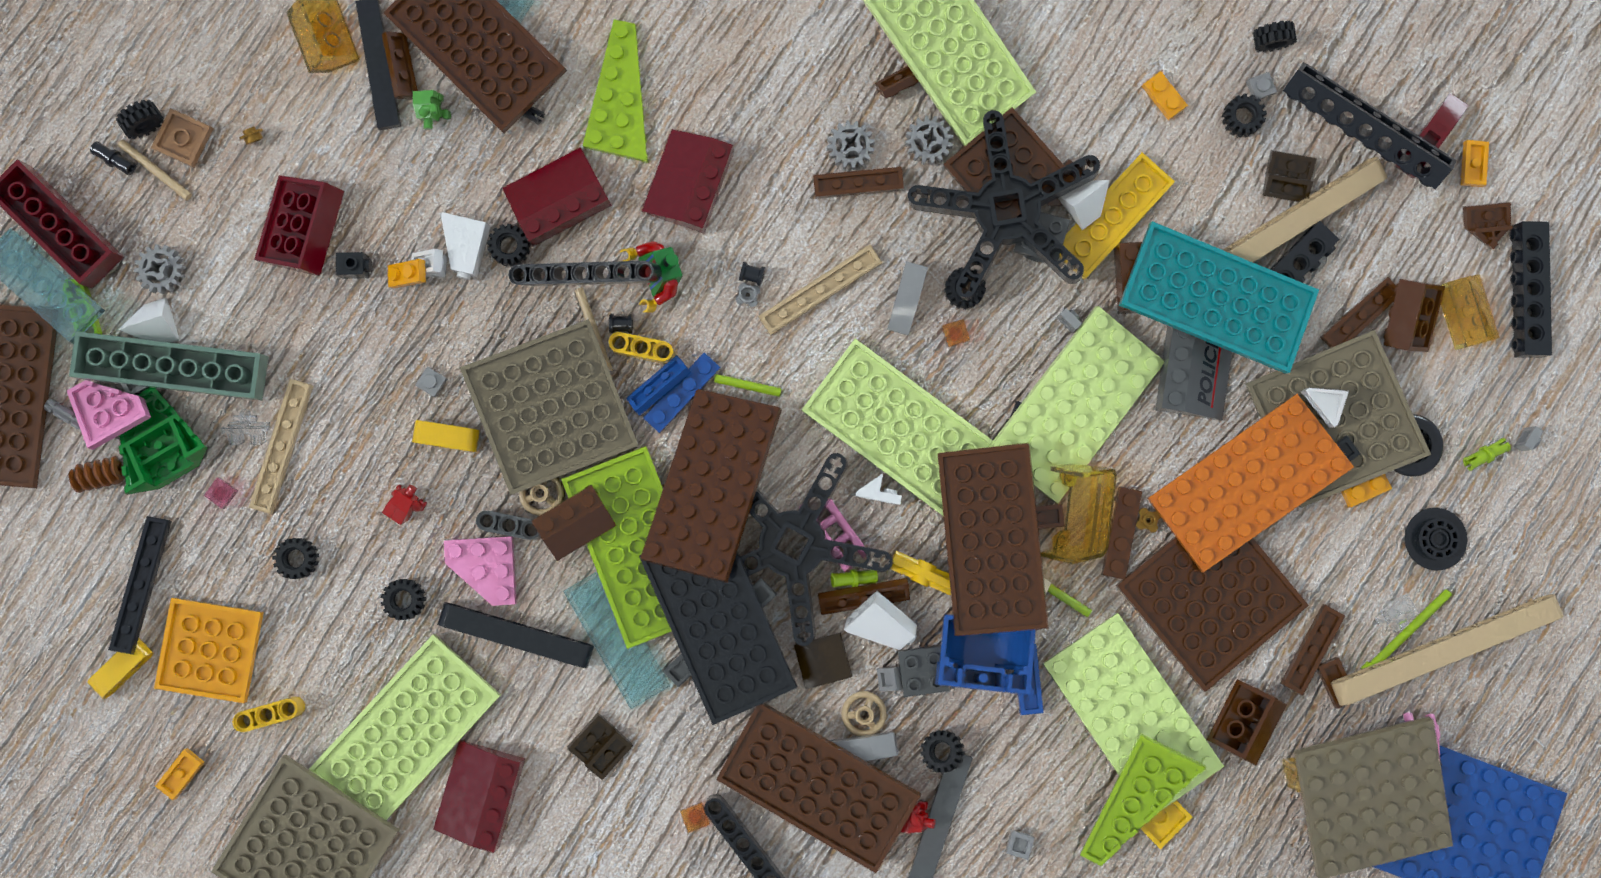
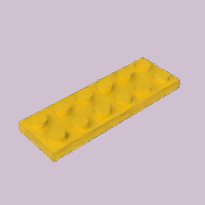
M1143 152L1107 189L1101 217L1083 230L1076 223L1065 236L1063 246L1083 264V280L1093 272L1175 182Z

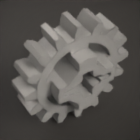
M925 116L923 122L919 118L916 119V126L910 124L909 129L911 132H906L905 137L909 140L905 141V146L910 147L907 152L908 155L915 154L914 161L920 158L922 159V165L925 164L926 160H929L930 165H933L935 159L939 163L942 162V155L948 157L949 151L947 149H952L953 144L949 141L953 140L954 136L948 134L951 129L950 126L943 127L944 120L938 123L937 116H934L932 121L929 120L928 116ZM928 127V129L924 131H919L922 128ZM936 129L942 134L943 137L939 136ZM930 133H932L931 144H929V147L927 148V138L929 137ZM915 144L920 146L922 152L916 147ZM935 149L939 150L934 154H930V152H932Z
M846 120V126L844 127L841 123H838V130L832 128V136L827 137V142L830 144L827 145L826 149L827 151H832L829 154V158H836V166L843 163V169H846L847 165H851L852 170H855L856 164L862 168L864 165L863 160L869 162L871 157L868 154L874 153V148L870 146L874 145L875 140L869 139L872 136V132H865V124L861 128L858 127V121H855L854 125H850L849 120ZM862 138L865 142V149H863V146L860 145V141ZM836 141L841 146L839 153L836 149ZM855 141L854 147L851 146L850 148H847V150H846L847 143H848V144H851L852 142Z
M155 244L154 249L146 247V254L139 253L140 257H142L141 261L135 260L139 268L133 270L140 274L135 279L143 282L141 287L149 289L153 293L158 291L161 294H165L166 289L171 292L174 291V284L181 286L178 280L179 278L186 277L181 274V271L187 268L180 264L184 261V258L178 256V251L171 250V247L166 245L162 248V246ZM160 255H166V256H168L169 258H168V259H166V258L163 259V258L160 257ZM151 280H158L161 283H153Z

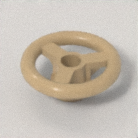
M557 477L550 480L557 488L556 500L549 495V490L546 487L547 481L533 486L530 490V495L526 496L527 489L519 492L521 504L529 513L540 516L563 502L564 488ZM540 489L544 491V496L541 498L537 494ZM546 501L551 506L546 509H536L529 502Z
M859 691L846 699L842 707L841 716L843 724L849 732L856 736L876 734L882 729L886 721L887 711L884 702L879 696L869 691ZM867 698L864 706L859 707L856 711L848 712L849 707L855 700ZM873 702L877 704L880 710V718L877 724L873 721L874 713L871 709ZM867 711L868 717L861 718L860 713ZM856 718L860 724L868 725L870 729H857L851 724L849 719Z

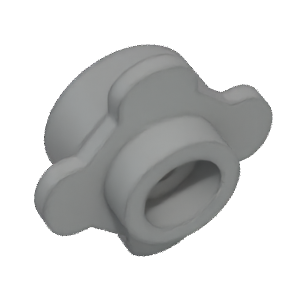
M741 283L738 287L739 295L736 297V302L740 305L744 303L750 307H755L760 288L756 285L751 286Z

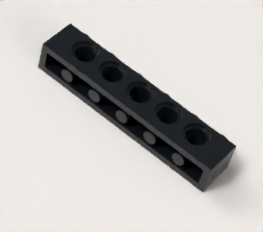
M1319 221L1312 225L1270 270L1303 283L1306 280L1304 276L1308 271L1310 273L1315 271L1321 265L1319 260L1323 256L1328 257L1336 249L1334 245L1340 239ZM1309 245L1314 246L1315 254L1309 251ZM1294 260L1300 263V270L1294 267Z
M1522 221L1513 225L1509 234L1512 241V251L1510 253V261L1512 263L1510 282L1513 285V295L1511 297L1513 318L1511 320V327L1514 332L1512 350L1514 358H1543L1552 355L1549 222ZM1526 242L1530 244V250L1527 248ZM1527 264L1530 265V267H1531V272L1528 271V269H1527ZM1527 286L1531 288V294L1528 292ZM1528 308L1531 309L1532 316L1528 314ZM1528 330L1532 332V339L1528 335Z

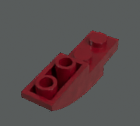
M1449 93L1421 129L1418 136L1439 149L1469 105ZM1406 150L1404 154L1410 155L1411 152ZM1420 162V163H1421L1422 166H1424L1427 162ZM1398 165L1394 166L1400 171H1402ZM1406 174L1412 179L1415 178V176H1413L1412 174Z

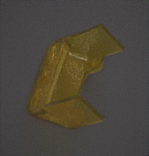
M1078 464L1051 466V471L1060 473L1062 484L1069 487L1065 528L1053 536V549L1042 551L1041 557L1072 565L1103 557L1109 543L1117 479L1115 469Z

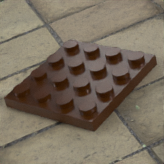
M1013 107L1002 115L1013 175L1022 177L1032 184L1065 167ZM995 122L992 123V133L996 132ZM983 131L943 164V167L964 191L978 193L983 185L991 180ZM995 141L991 144V146L995 149L1001 148L1003 146L1002 143L999 141ZM997 163L994 167L997 170H1004L1006 165L1004 163ZM1069 175L1063 176V180L1066 179ZM1050 185L1042 187V190L1046 193L1054 189ZM1018 199L994 203L997 221L1020 217Z

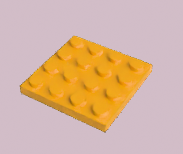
M171 598L154 689L246 703L264 612Z

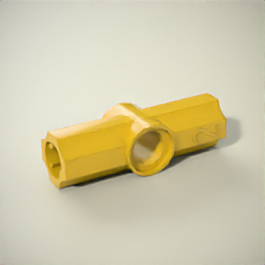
M897 550L893 555L894 563L890 569L910 577V580L923 586H930L951 596L949 573L937 569V566L924 560H917Z

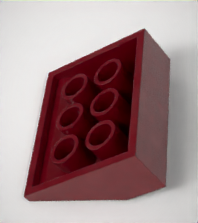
M671 129L642 212L705 234L734 154L733 145L712 137Z
M581 147L502 188L527 240L533 247L612 206Z
M279 175L254 260L305 274L320 276L345 191L322 181Z
M460 740L433 830L471 847L495 853L501 845L526 758Z

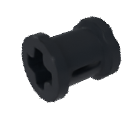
M744 261L739 281L747 280L757 283V286H761L766 267L750 266Z
M610 313L609 333L622 331L632 334L633 314L615 316L614 313Z

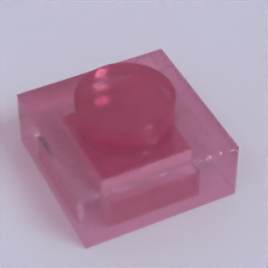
M217 477L204 496L221 509H225L239 490L222 478Z

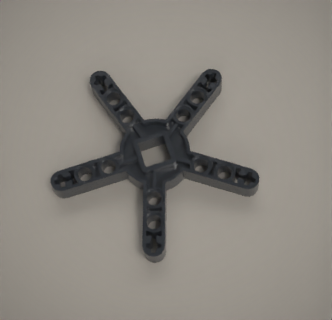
M988 111L983 117V132L991 180L984 184L978 193L915 185L908 191V202L912 209L975 218L977 227L982 233L956 284L958 299L964 302L973 300L1002 244L1010 245L1021 241L1066 283H1078L1083 276V264L1039 223L1041 206L1094 180L1100 169L1099 159L1094 155L1084 156L1031 184L1026 179L1013 175L1003 116L999 111ZM990 121L995 122L996 132L992 133L993 129ZM995 141H999L1002 143L1003 146L1001 148L995 149L991 146V144ZM997 163H1004L1006 168L1004 170H997L994 166ZM1085 166L1093 167V171H1090V169L1084 170ZM1071 175L1075 180L1068 183L1062 177ZM1050 185L1054 188V191L1046 193L1042 190V187ZM917 194H920L922 197L919 201H915ZM928 195H930V204L927 203ZM938 197L946 199V202L942 205H937L934 201ZM1018 199L1021 217L997 221L994 203ZM960 200H966L969 203L965 208H960L956 204ZM1041 236L1045 238L1046 243L1037 245L1034 239ZM988 245L993 248V251L990 254H984L981 252V248ZM1059 252L1063 258L1059 261H1054L1050 254ZM974 265H979L983 271L980 274H973L970 269ZM1069 269H1070V270L1077 269V273H1076V274H1074V273H1073L1072 275H1069V274H1068V273H1069ZM970 279L972 281L970 284L971 292L967 291L963 294L962 288L967 287Z
M833 453L828 456L798 511L792 510L780 513L757 489L749 512L763 529L759 538V548L740 558L748 576L768 567L775 573L786 576L793 638L800 646L809 645L816 637L809 573L815 570L823 560L880 572L889 570L894 563L893 556L885 550L827 540L826 533L819 519L848 467L847 459L839 453ZM838 458H841L840 463L843 464L842 467H837L834 471L835 474H838L837 478L825 473L827 469L832 471L834 465L831 462L833 459L838 460ZM825 477H829L832 481V486L828 490H823L820 486L821 480ZM814 497H818L821 501V506L817 510H812L809 506L810 500ZM761 504H765L768 508V513L764 517L759 516L757 513V508ZM789 528L809 538L798 559L778 549ZM835 546H841L844 550V555L840 559L832 555V550ZM862 550L866 553L867 558L864 563H858L855 560L854 555L856 551ZM871 552H875L873 556L875 558H881L882 554L886 555L889 564L880 567L879 562L873 561V566L868 565L871 560ZM751 556L755 557L758 561V566L754 570L750 569L747 565V560ZM796 583L803 584L805 588L803 595L794 593L793 587ZM798 606L806 607L808 614L805 618H800L796 614ZM809 621V624L805 625V631L810 633V636L804 641V637L799 636V633L803 632V625L798 626L797 622Z

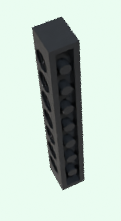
M1305 62L1302 63L1283 89L1290 99L1298 100L1310 112L1318 113L1324 117L1327 123L1338 126L1347 136L1355 137L1362 142L1364 147L1375 150L1381 154L1384 160L1395 163L1404 173L1412 174L1426 187H1432L1436 190L1453 170L1457 160ZM1306 87L1313 88L1315 93H1309ZM1325 99L1333 101L1334 105H1328ZM1344 112H1350L1353 118L1346 117ZM1363 124L1370 125L1373 130L1365 129ZM1382 137H1389L1392 142H1385ZM1401 149H1407L1411 154L1406 155L1402 153ZM1420 162H1427L1430 164V167H1424Z

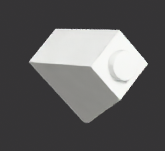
M442 212L441 219L451 270L457 273V277L462 279L478 278L490 226L486 222Z
M878 591L847 617L844 628L847 633L901 650L905 645H911L917 636V624Z

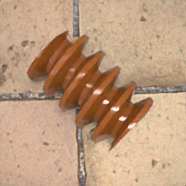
M113 456L111 461L109 458H104L102 463L98 459L93 464L88 461L84 466L79 463L75 466V470H69V481L73 490L78 493L85 490L90 491L94 488L100 489L103 486L109 487L112 484L118 485L125 479L122 476L121 467L123 465L118 456Z

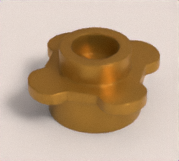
M254 126L242 131L244 135L239 137L240 140L243 139L246 145L263 139L261 134L263 129L256 130Z
M1141 508L1136 527L1140 530L1148 529L1151 533H1154L1158 530L1157 523L1161 517L1157 511L1152 512L1148 511L1147 508Z

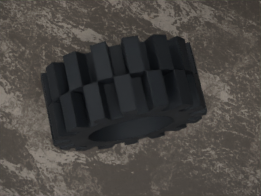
M1293 21L1272 22V24H1265L1264 27H1258L1253 32L1255 50L1258 52L1281 50V48H1287L1289 45L1297 42Z
M1248 94L1238 95L1225 106V111L1222 113V117H1224L1222 124H1227L1225 129L1226 131L1230 129L1231 135L1237 134L1239 138L1244 135L1245 138L1253 135L1263 126L1262 124L1266 120L1264 116L1267 115V111H1263L1265 105L1264 103L1260 105L1261 99L1255 100V95L1251 94L1249 97H1247ZM1246 108L1250 111L1252 119L1249 123H1241L1237 119L1236 112L1238 109Z
M141 100L140 103L136 101L133 102L134 105L132 106L130 104L127 105V109H122L121 113L117 115L118 118H116L126 137L132 139L137 137L143 138L145 134L146 136L150 135L149 132H155L156 128H160L162 126L161 123L164 122V117L151 100Z
M502 224L499 229L494 228L495 232L493 234L490 233V240H487L489 245L488 251L491 253V256L503 266L509 265L512 267L514 264H522L521 261L527 259L526 255L530 253L529 247H531L523 230L516 225L512 226V224H507V226ZM512 237L517 241V248L512 253H504L501 250V243L505 238Z
M961 267L949 275L945 283L944 293H946L945 297L947 300L949 299L952 306L955 305L958 309L963 308V310H966L970 307H975L983 299L986 292L985 280L982 282L973 300L969 302L961 301L956 295V284L964 270ZM970 269V271H971L973 274H978V273H977L978 270H976V269L971 270V269Z
M303 538L286 539L285 542L278 544L280 547L274 550L276 556L272 557V560H276L273 566L278 568L277 573L283 574L282 577L289 579H301L310 576V573L316 570L314 566L319 563V561H316V558L319 557V553H315L317 550L316 546H312V542L306 541ZM293 550L301 551L304 556L302 565L297 568L291 566L288 561V556Z
M398 579L390 582L389 586L383 589L385 592L381 594V598H383L381 606L385 607L383 611L388 613L390 618H395V620L412 619L421 613L420 610L425 607L423 604L426 601V597L423 596L425 591L424 589L421 590V585L415 583L414 580ZM402 590L407 591L412 598L411 604L407 608H400L395 601L396 595Z
M940 730L932 732L928 737L924 738L925 742L921 744L923 751H920V753L924 757L922 759L923 763H927L926 767L941 773L951 772L957 769L959 764L963 762L962 756H965V751L962 748H964V744L960 742L961 739L955 736V733ZM941 742L948 744L951 749L950 757L945 761L939 760L935 755V747Z

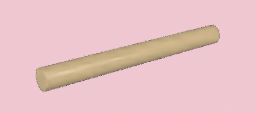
M124 139L118 142V147L186 201L192 197V193Z
M583 287L577 288L575 293L585 320H590L608 369L612 372L613 369Z

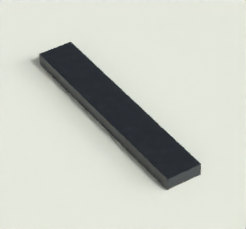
M356 0L377 129L380 131L401 127L397 99L394 97L382 34L385 30L379 0Z
M146 517L108 648L110 651L132 655L135 653L172 523L170 520Z

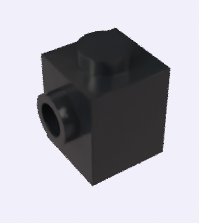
M364 252L336 253V275L342 279L369 278V272H372L373 265L371 258Z

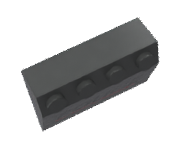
M1167 326L1162 358L1164 364L1160 372L1155 410L1223 421L1232 352Z

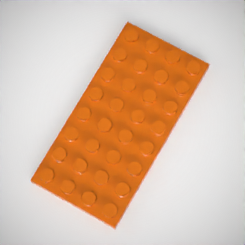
M1296 394L1147 499L1203 573L1350 471L1354 466L1300 396Z

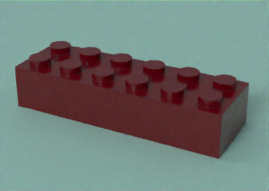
M17 159L0 176V207L80 285L93 289L124 258L32 166Z

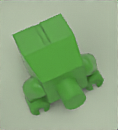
M434 90L413 91V107L416 117L424 121V129L432 130L433 122L439 121L441 117L443 119H451V111L447 109L441 110V102L444 101V95Z

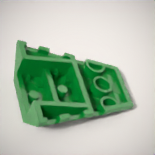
M150 387L137 395L144 398L151 418L119 435L121 442L119 453L123 457L124 465L121 467L122 476L126 480L124 491L127 495L163 488L199 467L207 450L204 443L157 388Z

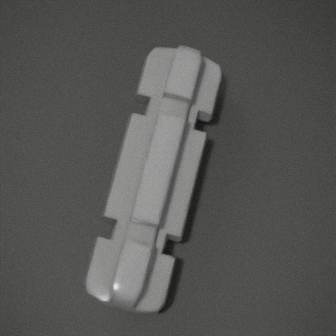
M54 399L46 401L44 405L46 411L52 412L53 415L64 422L70 423L76 429H80L74 411L64 405H60Z

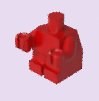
M397 485L396 489L391 492L393 497L382 511L384 515L399 525L410 520L414 511H423L427 505L426 501L423 502V499H419L414 495L417 490L414 485H409L407 489L405 487L401 488L402 485Z
M920 801L915 805L900 832L916 833L922 832L927 828L934 829L935 819L928 818V813H925V810L928 808L927 801Z

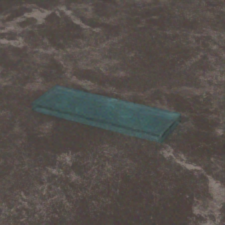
M9 228L0 237V281L64 338L74 344L75 331L85 332L105 310L15 230Z
M597 572L563 591L630 709L671 686L646 642L627 649Z

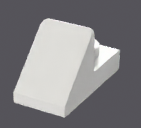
M431 249L412 253L411 260H425L426 277L446 276L447 256L443 255V250Z
M883 474L855 493V497L900 505L902 498L901 495H897V490L884 488V492H880Z

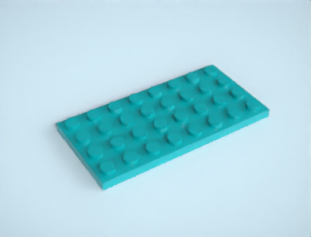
M1152 221L1147 228L1119 306L1288 374L1291 372L1319 289Z

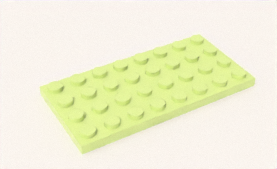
M863 0L964 146L983 131V117L988 111L996 110L1003 115L1011 107L1017 108L1036 93L974 0Z
M1095 306L988 447L1029 443L1034 486L1054 503L1058 504L1163 366L1164 360L1101 307Z
M857 339L853 340L801 409L802 412L943 517L938 453L987 448L993 441Z
M1118 613L1042 663L1118 775H1120L1140 733L1206 766V769L1191 780V783L1175 795L1173 800L1165 807L1224 767Z
M433 634L309 770L387 821L496 702L501 694L436 634Z

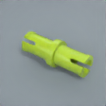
M1501 438L1489 446L1484 445L1480 447L1479 451L1463 458V464L1465 467L1471 465L1467 469L1472 471L1484 463L1493 462L1497 456L1510 451L1511 446L1509 442H1506L1505 438Z
M851 569L850 572L831 573V586L833 588L850 585L856 587L860 584L877 583L878 573L875 570L857 571L856 569Z

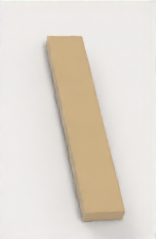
M869 244L759 315L758 318L771 336L880 266L882 261L871 244Z
M289 379L249 508L273 514L314 385Z

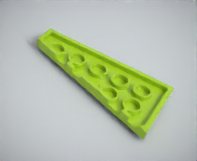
M614 19L582 146L585 149L648 163L636 25Z
M1140 733L1080 852V856L1102 866L1145 823H1148L1171 802L1175 795L1187 787L1191 780L1202 773L1206 766Z

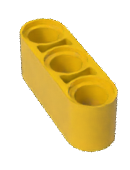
M616 332L609 338L610 348L618 355L661 364H667L675 357L673 347L665 341L622 332ZM619 338L625 339V346L621 349H616L614 346L615 341ZM646 343L648 345L647 351L642 354L637 353L636 348L638 344ZM663 347L670 350L666 358L658 356L659 350Z
M415 420L412 442L477 452L480 430Z
M139 638L134 655L116 652L90 677L87 683L102 699H106L133 676L154 653Z
M296 696L244 710L233 717L232 725L239 732H247L300 716L305 710V703L300 697ZM289 702L295 707L294 713H290L288 710ZM267 709H270L272 712L271 720L266 717ZM245 715L250 718L249 726L244 723Z

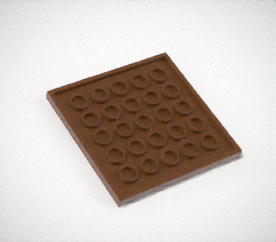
M1174 536L1127 575L1125 579H1122L1115 585L1203 692L1209 690L1309 606L1253 538L1202 573Z

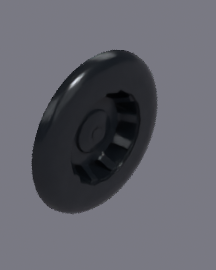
M1413 414L1431 455L1394 470L1401 475L1410 477L1421 476L1434 469L1442 457L1444 447L1443 438L1437 426L1426 417Z
M1428 508L1418 512L1409 521L1405 530L1404 540L1408 554L1418 565L1429 570L1440 571L1454 566L1461 560L1467 548V532L1462 521L1454 513L1443 508Z

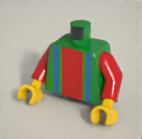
M651 241L636 246V249L631 247L620 251V253H628V259L623 261H634L638 255L639 261L654 262L661 267V278L657 282L648 283L654 299H642L639 302V305H647V309L643 313H653L656 311L657 304L662 305L675 297L678 284L683 276L678 263V256L674 253L672 247L665 248L662 244ZM649 266L646 268L645 271L647 277H649L651 274V268Z

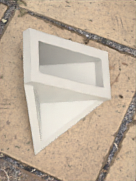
M1092 180L1058 198L1082 230L1101 217L1110 180Z
M167 298L144 304L119 328V330L138 339L169 343L180 341Z
M1307 388L1301 391L1328 428L1338 425L1349 391Z

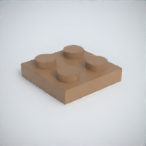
M170 108L151 148L195 168L214 128Z

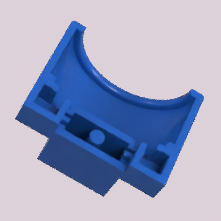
M944 615L940 661H937L935 685L1024 695L1031 694L1036 629L955 636L954 615ZM1005 670H1014L1011 674H1005Z

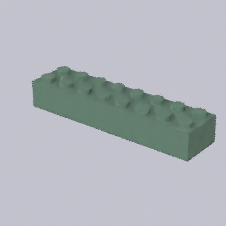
M75 331L69 377L263 401L269 356L260 353Z

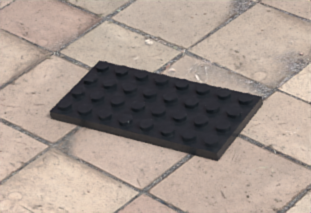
M738 551L727 583L641 560L712 725L798 687Z

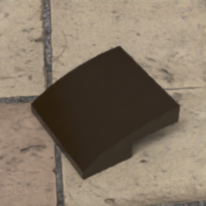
M1271 150L1266 168L1263 196L1300 202L1305 198L1309 199L1313 185L1311 178L1317 158Z
M841 632L814 639V641L806 646L794 645L805 689L853 677Z
M597 713L571 741L567 749L584 762L585 767L603 780L633 747V744L602 715Z

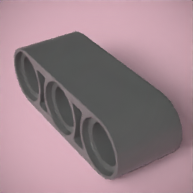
M482 511L476 517L477 527L483 531L526 540L541 538L538 532L535 536L528 534V526L533 524L531 522L533 519L495 511ZM486 515H491L493 518V523L490 527L484 525ZM509 519L515 522V529L511 532L506 529V522Z

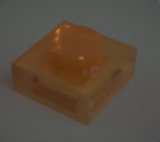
M964 319L941 326L948 348L970 341Z
M703 802L680 810L688 833L710 825L709 818L704 811Z

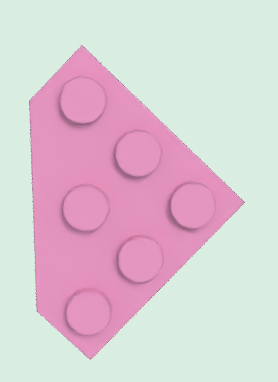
M88 380L67 390L87 448L91 450L98 448L151 418L146 402L140 396Z
M512 536L444 541L445 564L492 606L517 604L514 541Z

